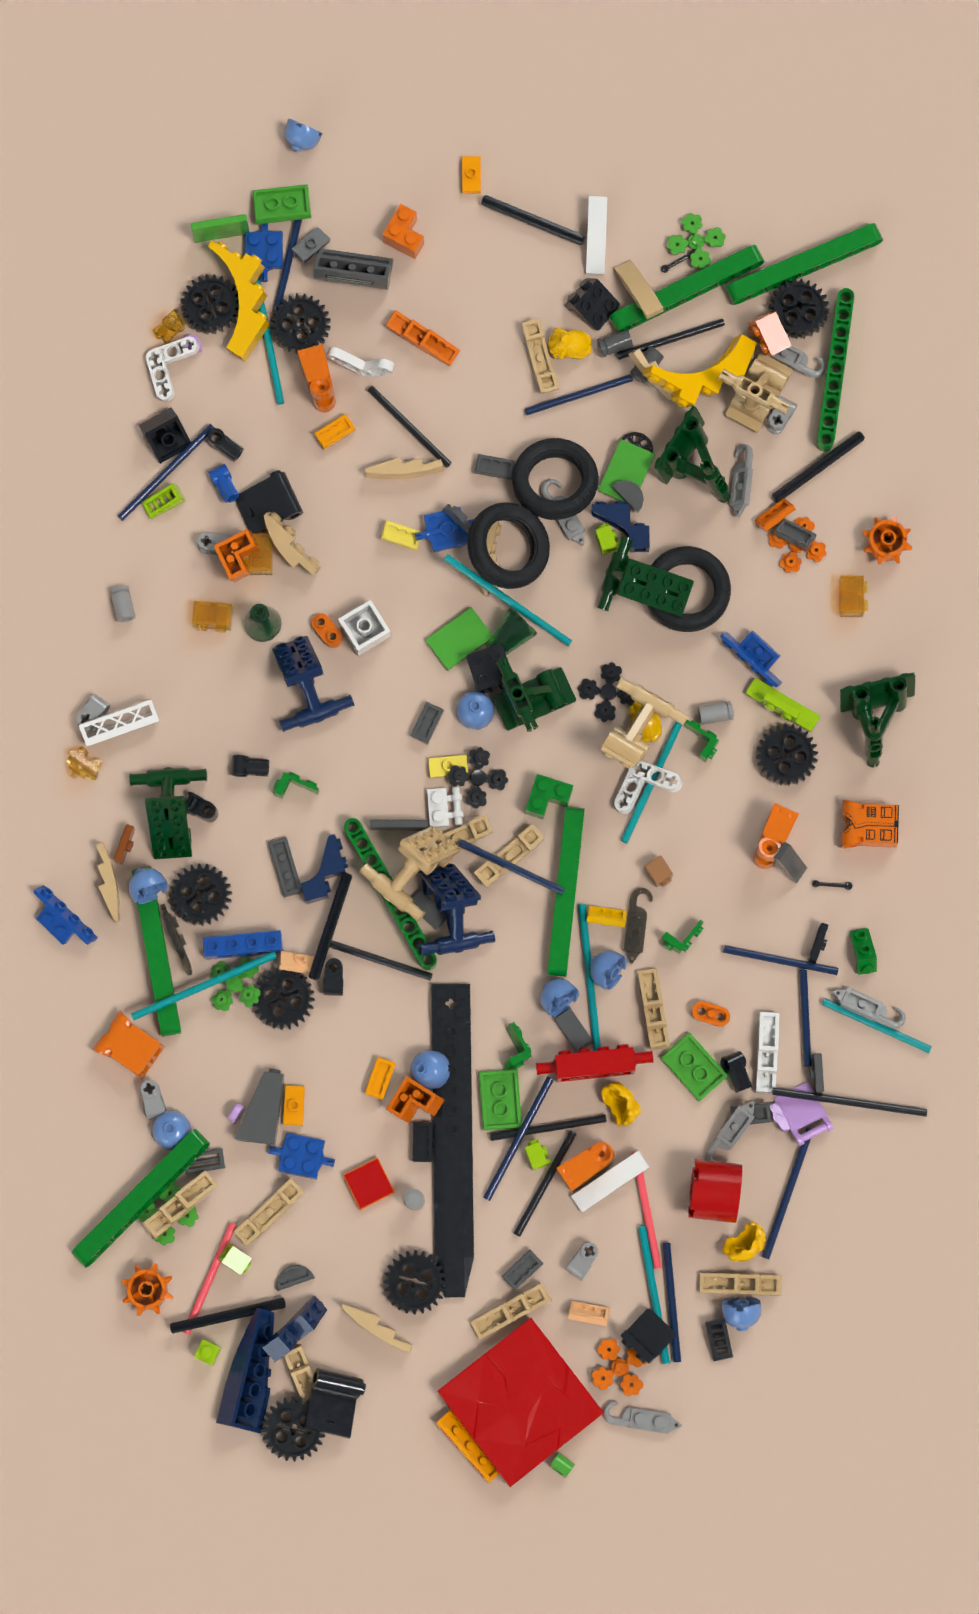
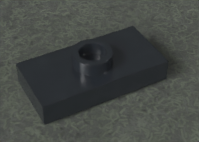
M820 924L808 958L809 962L816 963L820 950L824 951L827 940L824 938L829 926L828 924Z
M413 1123V1162H432L433 1123Z

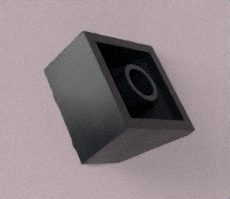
M171 407L138 425L160 464L182 452L191 443L182 423Z

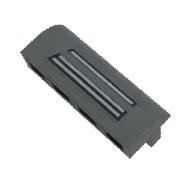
M320 248L314 265V279L388 290L393 259Z

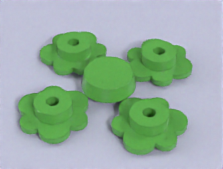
M689 213L687 217L682 218L681 223L684 225L683 229L693 235L689 237L688 241L683 239L682 235H677V237L672 235L668 239L667 248L671 249L673 255H678L679 253H684L685 248L689 244V247L695 250V253L690 255L692 267L704 269L705 266L711 264L709 252L701 249L704 243H710L712 248L716 246L722 247L726 235L722 233L719 227L713 230L709 229L705 238L700 234H696L698 229L702 228V218L700 215Z
M244 957L241 960V964H239L238 966L243 965L254 959ZM221 961L217 965L212 966L210 978L227 972L231 968ZM257 966L239 974V976L225 980L228 990L224 992L219 990L217 995L212 997L215 1009L229 1010L230 1005L233 1003L231 992L235 993L238 991L242 995L240 996V1001L244 1002L246 1007H251L253 1003H258L261 991L253 985H249L248 988L243 987L242 978H253L254 974L259 971V967Z
M172 1183L159 1197L167 1203L181 1188ZM153 1202L138 1217L139 1221L145 1222L159 1211L155 1208V1203ZM196 1207L180 1219V1225L194 1226L195 1220L199 1218L196 1213ZM169 1228L155 1241L160 1242L163 1246L167 1243H173L175 1240L173 1235L175 1229Z

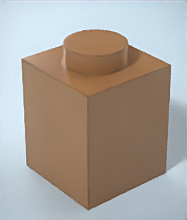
M661 855L644 866L645 871L656 887L659 885L664 887L672 881L673 873Z

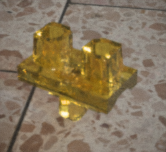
M173 309L153 329L157 339H163L164 343H169L178 333L185 329L186 323L180 317L179 310Z
M82 746L75 751L72 749L68 753L67 762L70 763L68 768L73 771L71 777L74 779L78 776L84 779L87 776L95 781L98 778L103 762L97 757H94L91 762L86 760L85 758L89 752Z

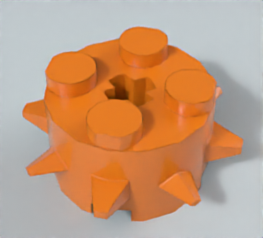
M893 516L891 520L886 519L882 521L875 517V525L872 530H863L862 532L868 539L867 547L863 551L870 552L876 558L879 565L884 561L892 560L897 564L900 563L899 556L901 553L912 550V546L906 542L907 534L911 529H905L900 523H897L896 516ZM884 538L886 540L890 539V543L885 542Z
M156 1263L149 1270H142L138 1265H135V1274L130 1279H123L121 1281L127 1287V1296L122 1300L123 1303L132 1302L133 1305L137 1306L138 1316L145 1309H152L156 1314H160V1305L165 1300H173V1296L168 1293L167 1285L172 1280V1276L163 1277L159 1274L158 1264ZM145 1285H147V1286H149V1287L152 1286V1290H150V1291H151L150 1294H148V1293H143V1290L145 1289V1287H144Z

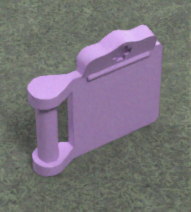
M808 1082L792 1089L814 1093ZM778 1096L775 1098V1103L770 1105L773 1122L779 1126L782 1132L791 1130L799 1147L804 1145L805 1141L818 1134L834 1129L821 1103L818 1101ZM822 1118L823 1124L801 1135L799 1134V1129Z

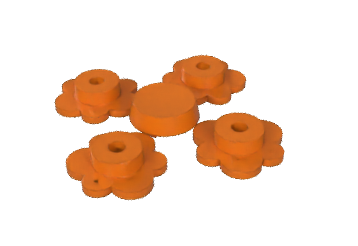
M798 517L795 519V524L801 527L804 525L805 527L803 528L811 532L815 528L814 522L810 521L808 517ZM774 528L773 532L768 535L770 539L769 545L771 547L777 546V548L781 549L783 545L789 544L790 549L793 551L789 555H783L780 567L784 568L787 573L791 571L798 572L802 561L798 558L797 553L802 552L803 549L781 538L778 539L774 535L776 529ZM814 541L806 551L808 553L807 558L820 562L822 557H825L827 554L825 551L826 545L822 542Z
M615 1339L602 1340L601 1345L597 1348L598 1354L602 1355L603 1360L610 1359L614 1362L611 1365L612 1371L606 1370L604 1367L593 1371V1385L598 1386L600 1390L604 1391L613 1384L612 1378L615 1374L616 1376H624L623 1382L620 1384V1387L624 1389V1395H638L639 1390L643 1388V1382L638 1380L639 1377L637 1375L631 1376L627 1374L629 1365H635L636 1368H639L648 1362L646 1361L643 1364L636 1358L637 1352L633 1348L627 1351V1361L617 1359V1353L620 1352L617 1341Z

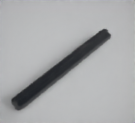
M485 195L482 198L481 204L563 239L578 245H582L585 240L583 234L493 197Z
M860 431L852 435L772 494L773 500L778 503L783 498H786L863 442L865 439L864 435Z
M344 872L341 875L308 975L310 979L318 980L352 880V875Z
M278 1298L170 1324V1330L174 1334L252 1316L257 1308L268 1311L283 1309L286 1307V1302L284 1298Z

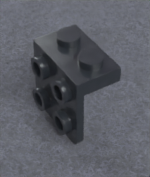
M586 278L580 283L579 289L568 297V301L564 306L570 311H577L594 330H600L608 321L610 315L619 308L620 303L598 279Z
M501 644L467 655L466 659L477 692L488 694L493 692L492 688L498 686L500 689L505 688L502 683L503 676L496 664L500 659L503 663V658L506 657Z
M646 1309L620 1336L623 1338L621 1342L629 1350L633 1348L637 1352L635 1356L643 1364L646 1361L651 1364L676 1337V1333L652 1309Z

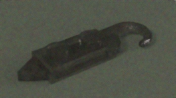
M645 888L635 889L631 893L623 951L626 952L631 964H633L640 953H643L647 912L642 907L637 906V898L640 894H646L649 902L653 901L651 892Z
M164 903L160 905L163 919L187 975L190 976L193 971L184 945H187L183 934L179 935L177 928L180 926L176 916L172 917L168 913Z

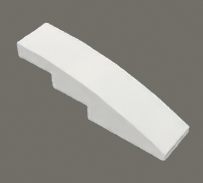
M589 196L586 275H604L607 197Z
M760 1012L756 1093L772 1094L773 1087L776 1088L779 1013Z
M637 1151L571 1197L581 1212H584L650 1166L640 1151Z

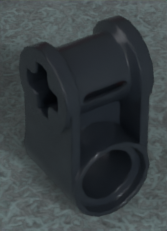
M188 792L186 800L187 814L196 816L206 822H213L218 818V810L213 803L192 792ZM208 808H212V815L205 816V810Z
M331 958L326 962L323 995L343 996V966L339 959ZM332 963H336L340 967L336 969V972H332V969H329Z

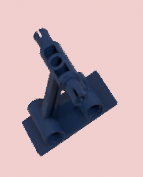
M299 636L293 641L280 643L272 648L287 687L298 684L308 707L297 711L292 717L280 720L279 723L283 732L298 726L303 728L313 723L322 722L327 718L338 715L341 710L355 706L351 694L338 700L330 699L320 703L314 686V678L324 673L308 636Z
M448 863L444 868L441 866L436 867L429 875H426L421 870L419 871V876L422 878L423 892L425 895L435 894L436 908L439 912L444 911L450 936L437 938L434 942L419 944L418 948L421 956L433 953L439 955L453 952L460 953L464 950L476 949L481 944L495 942L493 930L483 933L474 931L464 933L463 914H465V907L477 905L478 900H481V895L454 864Z

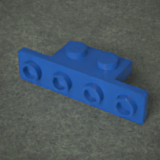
M751 631L741 644L728 632L720 636L723 639L722 642L728 648H733L741 660L747 661L755 673H760L765 677L764 680L768 685L778 687L782 684V681L769 670L781 655L758 634Z
M43 885L34 890L33 893L46 905L36 919L62 945L66 944L74 933L87 945L96 941L98 937L94 934L93 930L87 927L80 920L79 916L72 913L66 904L53 894L50 888Z

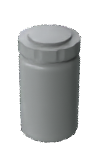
M129 586L112 588L110 593L117 622H127L135 619L136 616Z
M731 701L698 706L701 725L727 721L728 719L733 720L734 711Z
M412 1189L406 1193L405 1203L410 1210L418 1211L424 1206L425 1198L421 1191Z

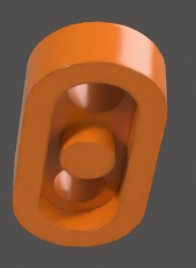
M325 614L315 615L312 619V627L325 645L329 648L340 646L343 640L342 634L331 619ZM319 620L325 622L323 625H318ZM332 634L336 635L334 640L329 639Z
M699 1001L692 1008L694 1019L703 1023L723 1027L730 1020L729 1011L721 1006ZM698 1009H704L705 1014L699 1015ZM718 1014L723 1015L722 1021L717 1020L716 1016Z

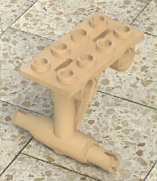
M760 353L758 358L754 360L747 377L743 375L736 376L723 369L718 380L733 386L734 391H736L725 416L758 433L772 408L786 415L791 404L778 397L793 369L763 353Z
M622 677L616 688L631 695L630 698L641 704L642 707L631 727H628L625 731L616 726L614 731L611 730L600 749L603 750L605 756L611 759L613 757L619 759L620 764L624 767L634 768L644 758L650 746L641 739L643 737L642 733L654 712L663 718L669 717L682 726L689 715L676 709L672 702H668L643 688L642 685L636 686Z
M432 826L400 841L398 851L406 859L393 881L385 874H379L368 863L360 870V874L371 881L372 887L381 893L387 901L395 905L401 912L406 911L417 922L424 917L425 912L413 903V898L403 891L404 887L420 870L429 875L438 864L444 868L454 855L460 852L455 842L447 839L438 828Z

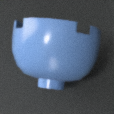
M288 118L284 130L286 140L292 144L290 148L299 152L302 149H313L323 134Z
M471 691L464 694L456 707L459 722L468 729L480 730L487 727L493 719L494 705L491 699L482 692Z
M151 868L136 870L129 881V894L135 904L136 901L138 904L148 903L158 898L157 893L160 891L164 893L168 888V883L162 873Z
M610 950L594 956L590 963L593 981L605 990L606 988L612 989L622 977L621 974L619 975L621 969H626V957Z
M550 980L543 986L540 995L541 1006L549 1016L557 1017L571 1008L567 1005L572 1000L574 1003L577 1001L579 990L568 980Z
M427 1050L420 1052L411 1063L410 1072L412 1079L427 1089L440 1088L447 1082L450 1076L448 1071L449 1061L444 1054L438 1051Z
M167 1111L160 1114L154 1121L152 1134L159 1146L173 1150L191 1132L192 1128L190 1121L184 1114L178 1111Z
M739 1297L723 1300L722 1314L726 1323L736 1327L738 1331L748 1330V1327L753 1326L761 1316V1301L753 1297H746V1300H739Z

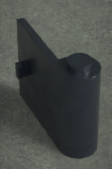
M280 470L272 472L267 479L239 493V497L235 500L248 530L254 536L267 530L264 515L267 512H275L281 517V521L293 520L303 514V510L286 473Z
M317 1368L312 1379L305 1428L350 1439L356 1400L360 1395L364 1394L366 1389L363 1379Z

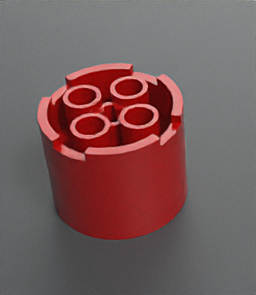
M694 1159L695 1167L692 1169L688 1218L736 1223L742 1186V1164Z

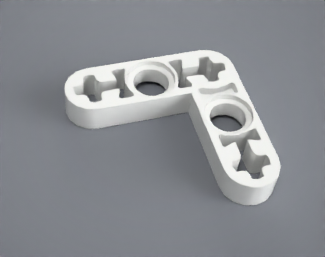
M185 337L151 349L146 355L156 395L164 402L171 401L175 395L167 364L192 356L199 351V343L193 337ZM189 342H191L192 344H194V345H192V349H191V350H189L188 348H185V347H188V346H189V344H188ZM173 347L177 348V354L170 357L168 351ZM155 354L158 356L157 362L160 366H157L156 363L153 360H151L154 358ZM159 371L165 372L162 380L156 379V374ZM163 384L165 388L169 391L167 392L166 397L162 394L164 393L163 387L161 386Z
M330 347L327 358L368 378L390 375L395 366L392 361L387 359L365 362L336 347Z
M640 761L634 768H629L614 805L620 813L627 814L633 809L645 782L670 792H677L683 785L682 779L674 772ZM642 767V769L647 772V775L644 772L640 771L637 773L636 769H640ZM660 772V779L653 781V773ZM667 778L670 781H674L675 779L677 781V784H673L671 786V784L668 781H665V779ZM630 783H636L634 791H627V786ZM626 801L628 805L621 807L620 803Z

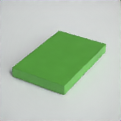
M308 184L253 190L256 225L311 218Z
M245 214L191 224L195 243L245 235V232H250Z
M621 439L598 491L619 501L626 502L612 485L618 481L627 480L641 488L655 454Z
M470 607L427 638L426 643L449 671L466 659L468 654L474 653L491 641L494 636L473 608Z
M690 1032L660 1058L699 1102L728 1077Z
M518 1069L479 1072L483 1131L520 1128L522 1118Z

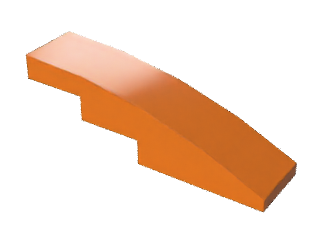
M397 310L393 312L385 324V327L448 366H451L460 352L458 348L431 329L427 330L418 322L408 319Z

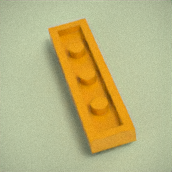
M451 1410L435 1423L487 1483H490L499 1474Z

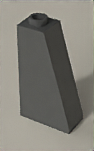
M269 1069V1072L263 1073L236 1134L237 1141L276 1145L285 1077L284 1074L280 1073L281 1070Z

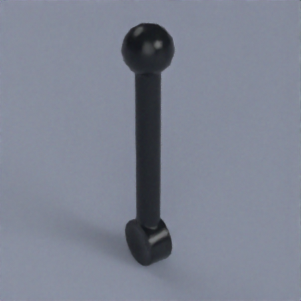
M691 250L689 254L675 262L663 265L661 267L662 272L667 273L671 267L690 258V255L695 253V251Z
M818 880L812 882L814 887H841L850 890L853 886L850 882L846 884L819 882Z

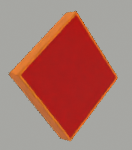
M378 1157L343 1175L360 1210L395 1193Z

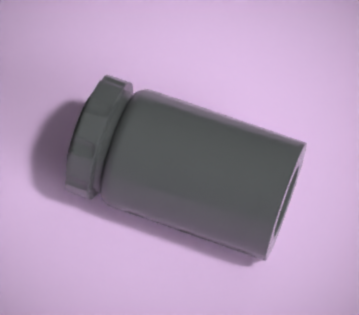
M628 330L597 340L598 350L602 357L633 347Z
M649 347L643 354L648 363L656 361L658 365L664 358L653 347ZM635 365L630 371L631 375L641 383H645L647 378L643 376L642 372Z

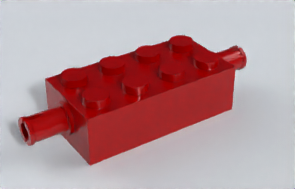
M628 1044L617 1045L616 1049H609V1046L598 1047L597 1051H590L589 1048L579 1049L577 1053L571 1054L569 1050L560 1051L558 1055H555V1059L552 1062L536 1063L537 1075L554 1073L557 1082L632 1075L636 1071V1064L654 1063L653 1052L635 1053L633 1047H629Z

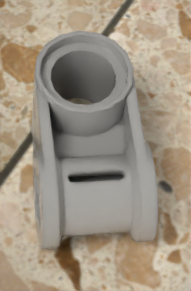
M780 396V399L790 403L791 406L787 410L786 415L773 409L767 424V429L772 434H779L783 431L797 407V404Z
M203 533L198 538V549L204 554L218 555L214 545L233 535ZM206 540L209 541L208 546H204Z
M93 694L77 715L78 725L83 723V719L87 720L89 718L90 721L104 716L108 712L110 704L96 694ZM90 725L84 727V729L88 732L91 731L95 726Z
M152 1080L144 1081L141 1085V1094L147 1119L167 1112L159 1085ZM149 1084L155 1087V1089L152 1090V1094L146 1092L145 1090L148 1088Z
M591 1242L583 1244L565 1270L582 1281L598 1255L597 1246ZM592 1246L594 1255L586 1257L584 1248Z

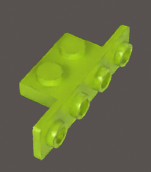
M757 678L753 680L746 692V695L763 704L769 711L777 712L786 721H792L809 732H812L820 719V715Z

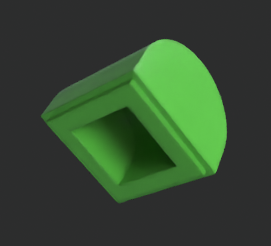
M558 1453L549 1466L561 1476L567 1477L575 1464Z

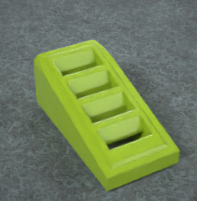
M172 483L143 501L142 505L149 518L153 519L185 501V498L179 487ZM164 496H167L169 500L168 503L166 502ZM158 499H160L163 505L162 507H160L159 503L157 502ZM151 503L154 504V506H155V508H156L155 511H153V509H152V507H151V505H150Z

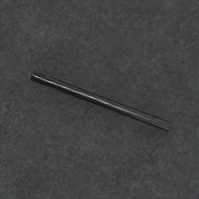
M722 318L617 352V357L620 360L629 357L628 354L636 349L645 352L649 347L657 348L725 326Z
M374 386L368 389V392L438 460L441 459L442 464L446 468L452 464Z
M333 940L329 947L431 981L433 973Z
M606 1115L532 1126L528 1128L525 1136L607 1122ZM519 1129L490 1133L491 1141L514 1138Z
M569 1131L513 1234L519 1237L522 1235L556 1173L557 1167L561 1164L576 1136L575 1132Z

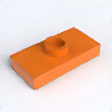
M783 498L757 517L755 522L764 531H768L796 509L792 503Z

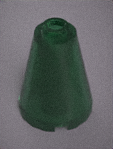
M256 604L245 615L244 629L248 636L255 641H271L281 630V617L277 610L271 606Z
M510 607L486 648L501 644L505 654L508 655L538 633Z

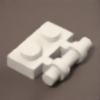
M452 787V795H447L446 788L427 789L430 827H449V819H454L455 826H461L464 813L461 811L462 794H460V787ZM447 802H453L454 812H448Z

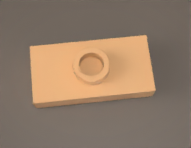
M281 951L279 954V969L309 974L315 956Z
M571 1301L568 1319L607 1326L610 1308Z

